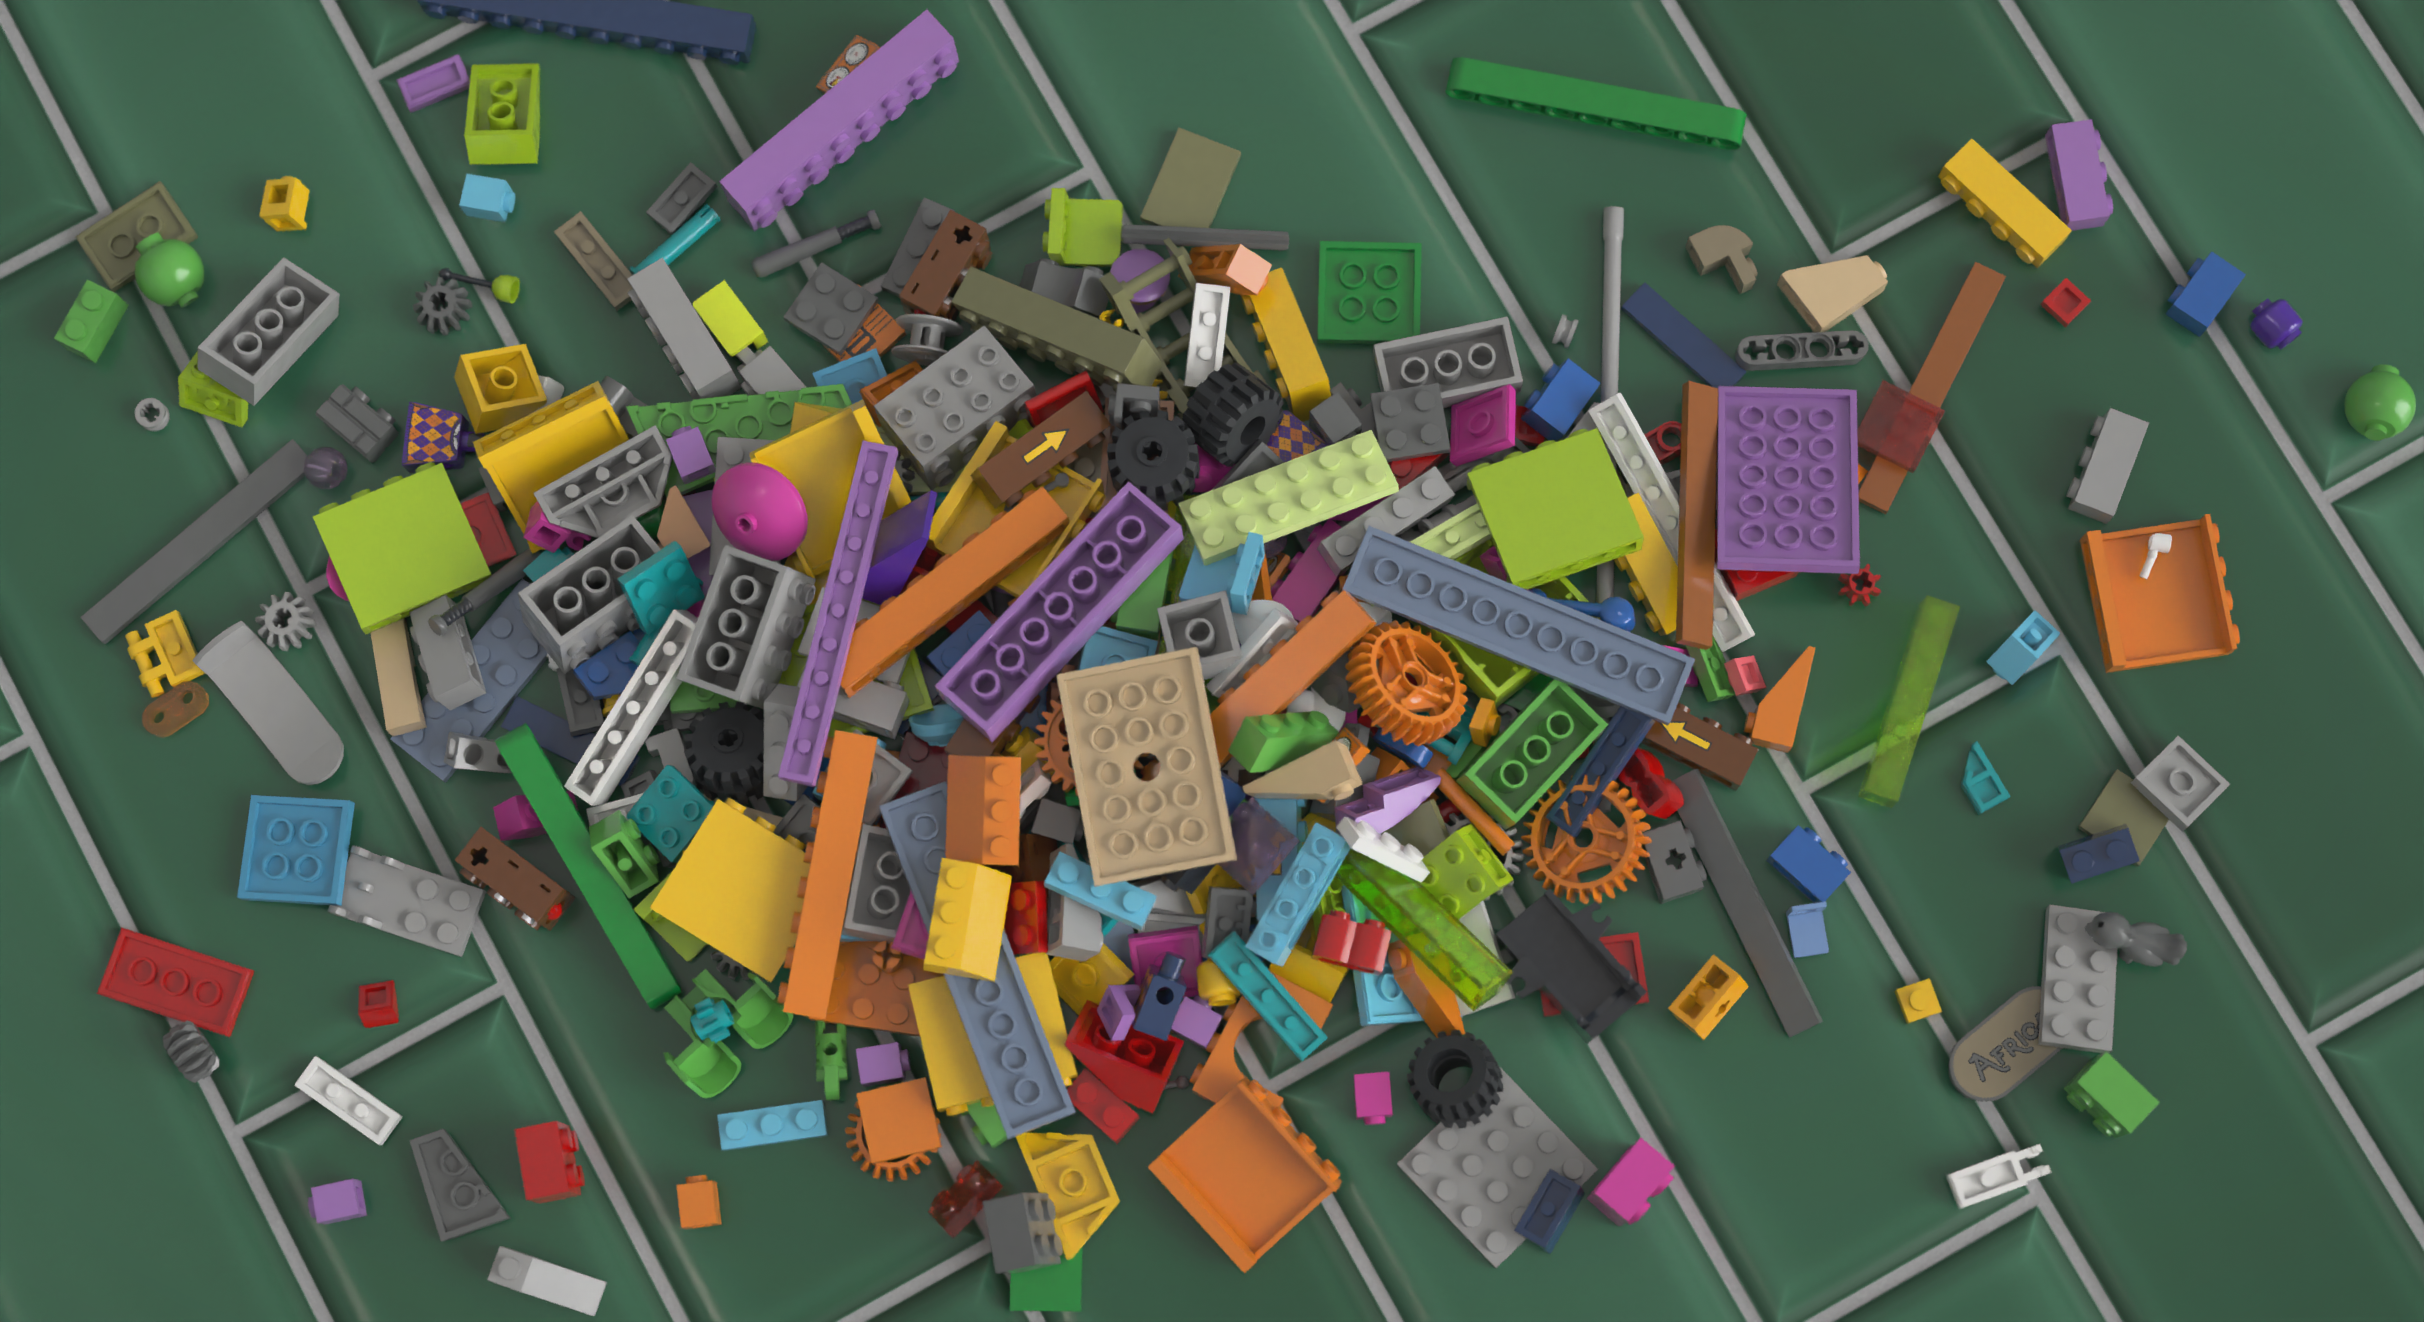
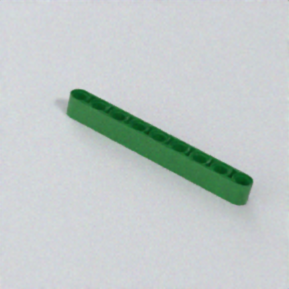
M1464 57L1452 59L1445 91L1448 96L1459 100L1726 150L1741 148L1747 117L1744 111L1732 107Z
M525 722L495 739L494 741L649 1008L654 1010L673 999L675 995L683 993L641 918L633 910L634 906L592 850L588 827L529 726Z

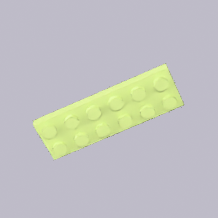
M1372 430L1182 501L1178 503V506L1204 566L1237 554L1239 545L1246 543L1249 532L1263 535V543L1397 493L1399 492V486Z

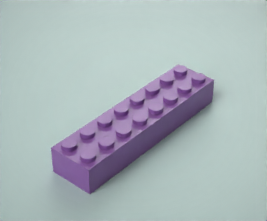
M925 10L719 182L728 202L754 231L759 227L764 228L770 225L776 219L777 212L786 205L791 206L802 197L803 191L812 183L816 185L823 181L829 174L828 170L838 162L843 163L853 155L854 148L863 141L868 142L879 133L880 127L889 119L893 121L900 117L908 103L914 98L920 99L930 91L932 83L940 77L945 78L956 69V63L959 62L953 37L928 10Z
M1128 482L935 685L940 697L992 743L1184 539L1181 525L1133 484Z

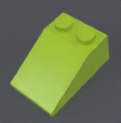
M539 64L472 65L464 134L470 165L538 163L540 141Z

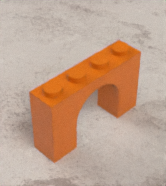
M1271 972L1318 1027L1322 1029L1333 1008V1004ZM1243 995L1238 1003L1228 1006L1223 1016V1020L1227 1024L1222 1034L1214 1033L1206 1048V1051L1211 1054L1205 1066L1199 1063L1189 1081L1194 1084L1192 1093L1213 1104H1216L1245 1077L1238 1069L1234 1059L1235 1043L1239 1034L1246 1026L1254 1021L1263 1019ZM1265 1089L1268 1094L1266 1099L1274 1108L1277 1106L1281 1107L1284 1098Z

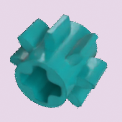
M708 997L694 1005L698 1013L690 1016V1020L701 1040L709 1037L712 1042L717 1043L730 1036L727 1027L734 1024V1019L723 1000L715 1003L713 998L710 999Z

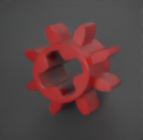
M1867 564L1864 569H1859V574H1850V576L1841 574L1838 580L1845 583V585L1838 594H1846L1850 599L1849 606H1852L1856 601H1862L1866 607L1870 604L1869 594L1878 596L1881 593L1879 588L1874 587L1875 583L1881 578V575H1873L1869 571L1870 564ZM1858 579L1864 581L1862 591L1855 589V582Z

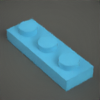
M1059 852L1044 881V887L1140 931L1157 898L1156 895L1125 881L1096 887L1094 886L1091 865L1062 852Z
M823 1100L717 1115L721 1150L723 1151L828 1136Z

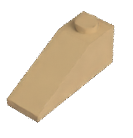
M1335 740L1242 787L1246 794L1257 799L1341 800L1354 793L1353 789L1363 783L1348 747Z

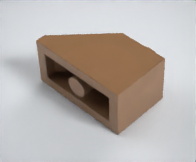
M675 485L669 489L657 533L660 541L657 545L660 549H663L673 541H676L682 546L688 559L711 546L678 487Z

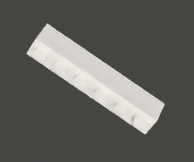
M673 610L564 785L566 789L590 805L595 806L607 803L680 686L682 680L677 679L698 620L696 616L687 610Z

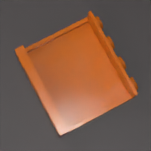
M2205 514L2198 520L2101 534V530L2088 531L2082 536L2080 543L2106 673L2225 656L2237 649L2236 644H2239L2240 635L2237 625L2235 623L2232 624L2230 610L2233 609L2231 592L2225 590L2223 577L2226 576V565L2224 558L2218 555L2216 544L2219 543V530L2216 523H2212L2210 514ZM2155 533L2171 535L2172 542L2169 553L2158 552L2148 578L2139 577L2149 551V538Z
M1246 1076L1148 1166L1154 1175L1244 1273L1333 1191L1335 1192L1342 1183L1338 1178L1341 1174L1336 1166L1328 1159L1323 1161L1314 1152L1316 1146L1305 1133L1299 1135L1290 1125L1292 1123L1290 1116L1280 1106L1274 1108L1266 1099L1268 1094L1263 1086L1254 1079L1250 1081Z

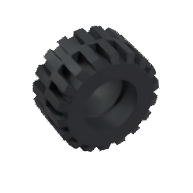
M1452 1030L1451 1035L1447 1036L1445 1031L1437 1033V1039L1432 1041L1431 1037L1424 1041L1426 1046L1423 1049L1417 1047L1414 1052L1417 1057L1416 1060L1410 1059L1408 1067L1412 1073L1407 1074V1079L1411 1085V1093L1424 1113L1437 1124L1441 1121L1444 1127L1452 1128L1453 1124L1456 1123L1459 1129L1467 1128L1466 1122L1469 1121L1476 1125L1481 1122L1478 1117L1483 1114L1488 1117L1492 1113L1490 1106L1492 1104L1497 1106L1500 1101L1497 1092H1503L1501 1069L1490 1049L1487 1048L1480 1038L1477 1040L1474 1034L1466 1032L1463 1036L1460 1030ZM1457 1067L1473 1069L1471 1078L1461 1089L1453 1092L1439 1090L1441 1079L1451 1069Z

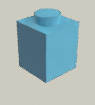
M466 174L459 204L465 215L506 222L507 213L513 211L515 204V193L512 192L507 181Z

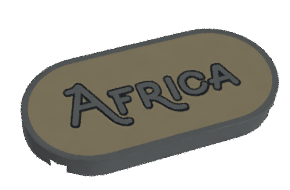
M2041 986L2028 987L2015 993L1953 1046L1948 1062L1949 1078L1956 1090L1963 1096L1981 1102L1998 1100L2010 1093L2063 1049L2060 1047L2038 1045Z

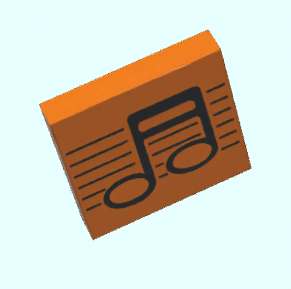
M877 304L842 356L827 347L825 348L839 362L875 348L881 358L906 335V332Z

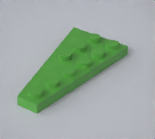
M836 384L801 388V390L769 391L766 394H741L693 399L690 402H664L652 406H626L638 435L656 425L667 447L666 439L671 438V434L677 429L691 426L692 429L698 427L716 468L718 437L777 440L790 434L794 402L842 409L852 405L844 385ZM672 458L664 493L667 497L669 489L676 485L680 493L684 495L713 482L715 473L684 484Z

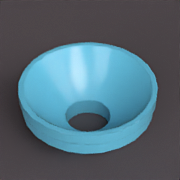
M947 703L934 705V711L909 717V724L913 734L928 742L929 746L939 747L947 746L964 720Z

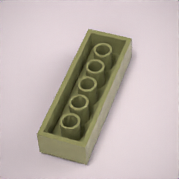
M970 267L951 301L960 312L959 317L971 325L970 330L973 333L985 326L995 338L999 339L998 342L1006 348L1014 351L1018 347L1024 349L1030 357L1044 363L1048 359L1055 362L1057 368L1068 374H1073L1074 371L1081 373L1086 370L1094 385L1102 386L1103 383L1113 387L1112 389L1116 393L1118 383L1152 386L1163 365L1144 337L973 267Z

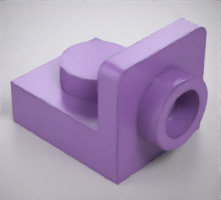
M1108 985L1097 1012L1111 1040H1124L1130 1026L1134 1022V1006L1141 993L1138 985Z

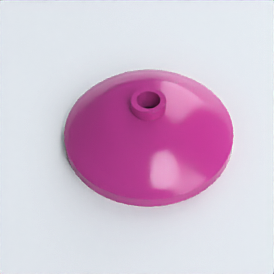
M741 463L728 469L717 480L712 492L713 515L722 534L736 549L770 561H777L788 557L800 547L805 539L808 528L807 511L799 492L784 475L763 464Z

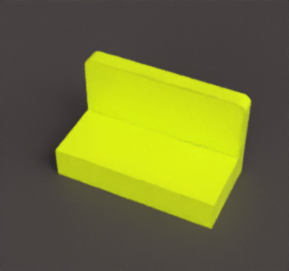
M725 280L693 302L694 309L730 356L736 355L751 343L758 350L768 342L762 329Z

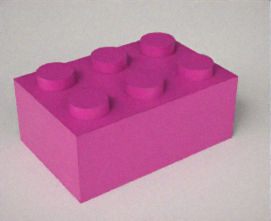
M1639 1138L1630 1145L1586 1199L1617 1226L1625 1223L1631 1225L1638 1221L1651 1206L1646 1201L1648 1197L1654 1198L1655 1195L1661 1194L1674 1177L1669 1172L1674 1168V1165L1644 1139Z

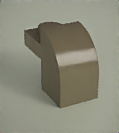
M1719 225L1707 228L1688 238L1685 248L1700 276L1725 265L1739 294L1753 288L1757 270L1751 258L1745 259L1744 257L1750 253L1753 245L1745 233L1731 226Z

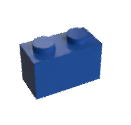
M2212 251L2205 260L2197 258L2186 273L2191 277L2190 281L2185 287L2179 284L2167 300L2172 306L2166 315L2199 337L2209 327L2246 275Z
M1569 358L1559 366L1555 363L1552 364L1542 377V380L1546 382L1540 392L1535 389L1524 403V406L1528 409L1521 417L1525 423L1547 440H1555V442L1565 435L1600 385V382Z
M1798 825L1766 861L1813 903L1825 902L1851 873L1846 868L1848 863L1837 852L1831 851L1829 853L1820 845L1821 838L1808 827H1805L1803 830Z

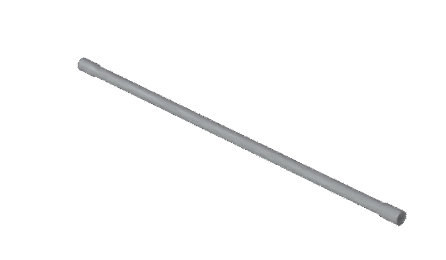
M1617 206L1606 207L1603 212L1604 285L1601 403L1618 394L1621 243L1624 229V209ZM1602 437L1605 447L1616 470L1617 462L1614 456L1612 455L1609 447L1607 446L1604 438ZM1614 560L1597 565L1596 603H1602L1605 599L1614 597ZM1611 717L1602 718L1607 724L1611 721ZM1603 731L1594 739L1593 746L1599 739ZM1604 798L1598 805V808L1603 813L1611 812V802Z

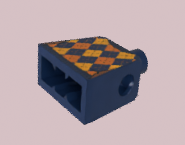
M1167 951L1160 967L1154 964L1148 966L1139 986L1141 993L1134 1006L1135 1019L1132 1024L1133 1029L1165 1041L1167 1040L1187 987L1183 976L1180 975L1186 958ZM1162 987H1167L1163 991H1158Z

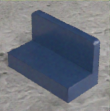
M1549 1169L1514 1231L1550 1254L1584 1197V1190L1580 1185Z

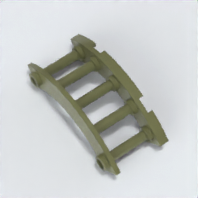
M1167 238L1163 242L1170 254L1169 258L1128 282L1123 280L1119 283L1111 272L1099 278V281L1116 314H1120L1128 331L1144 337L1163 363L1155 379L1163 380L1158 386L1161 391H1167L1168 396L1166 399L1174 401V405L1180 412L1178 417L1182 420L1183 413L1188 408L1186 404L1189 400L1187 398L1190 396L1189 392L1197 387L1184 386V380L1181 378L1175 380L1166 365L1170 364V359L1188 349L1190 332L1163 348L1161 346L1155 348L1147 334V331L1151 330V325L1194 300L1195 283L1197 282L1189 268V265L1193 262L1183 246L1177 248L1172 240ZM1177 269L1187 289L1143 315L1141 312L1136 314L1130 302L1134 298L1133 294ZM1225 332L1223 350L1226 355L1222 357V366L1238 363L1266 383L1258 370L1252 372Z

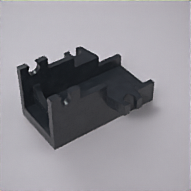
M1548 889L1543 896L1495 935L1499 943L1517 962L1504 981L1508 986L1511 985L1514 979H1521L1524 982V989L1516 992L1520 1000L1540 989L1588 1045L1636 1004L1647 991L1640 983L1634 981L1628 969L1621 965L1599 940L1613 921L1608 915L1601 923L1593 920L1592 913L1599 910L1601 906L1595 902L1572 915L1553 891Z

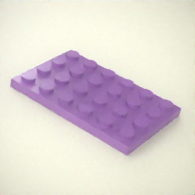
M1718 386L1717 569L1859 574L1857 390Z

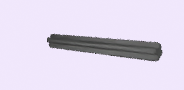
M1128 224L1123 225L1121 228V241L1127 244L1165 245L1163 241L1170 238L1176 246L1202 247L1241 244L1247 249L1284 251L1289 247V234L1285 231Z

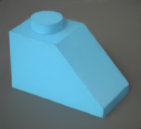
M2034 610L1986 662L2000 678L2006 679L2013 685L2061 633Z

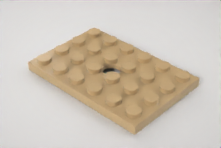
M1193 647L1058 674V687L1094 886H1103L1237 860L1198 648ZM1144 753L1155 755L1160 762V772L1151 781H1142L1134 773V762L1138 756Z

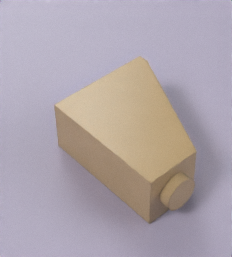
M1866 255L1787 270L1781 274L1777 285L1813 332H1826L1882 293L1888 281L1886 280L1887 274L1884 268L1877 261L1872 262L1869 256Z

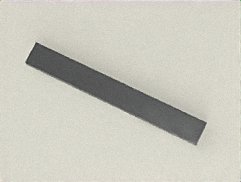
M292 439L80 618L97 638L106 645L317 466Z
M1694 769L1673 780L1680 789L1684 799V805L1677 811L1685 827H1688L1692 833L1700 858L1789 1038L1823 1022L1699 770Z

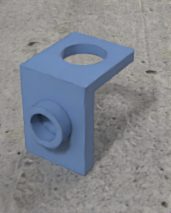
M1826 902L1791 906L1786 911L1794 958L1827 954L1829 952L1822 913L1827 907Z

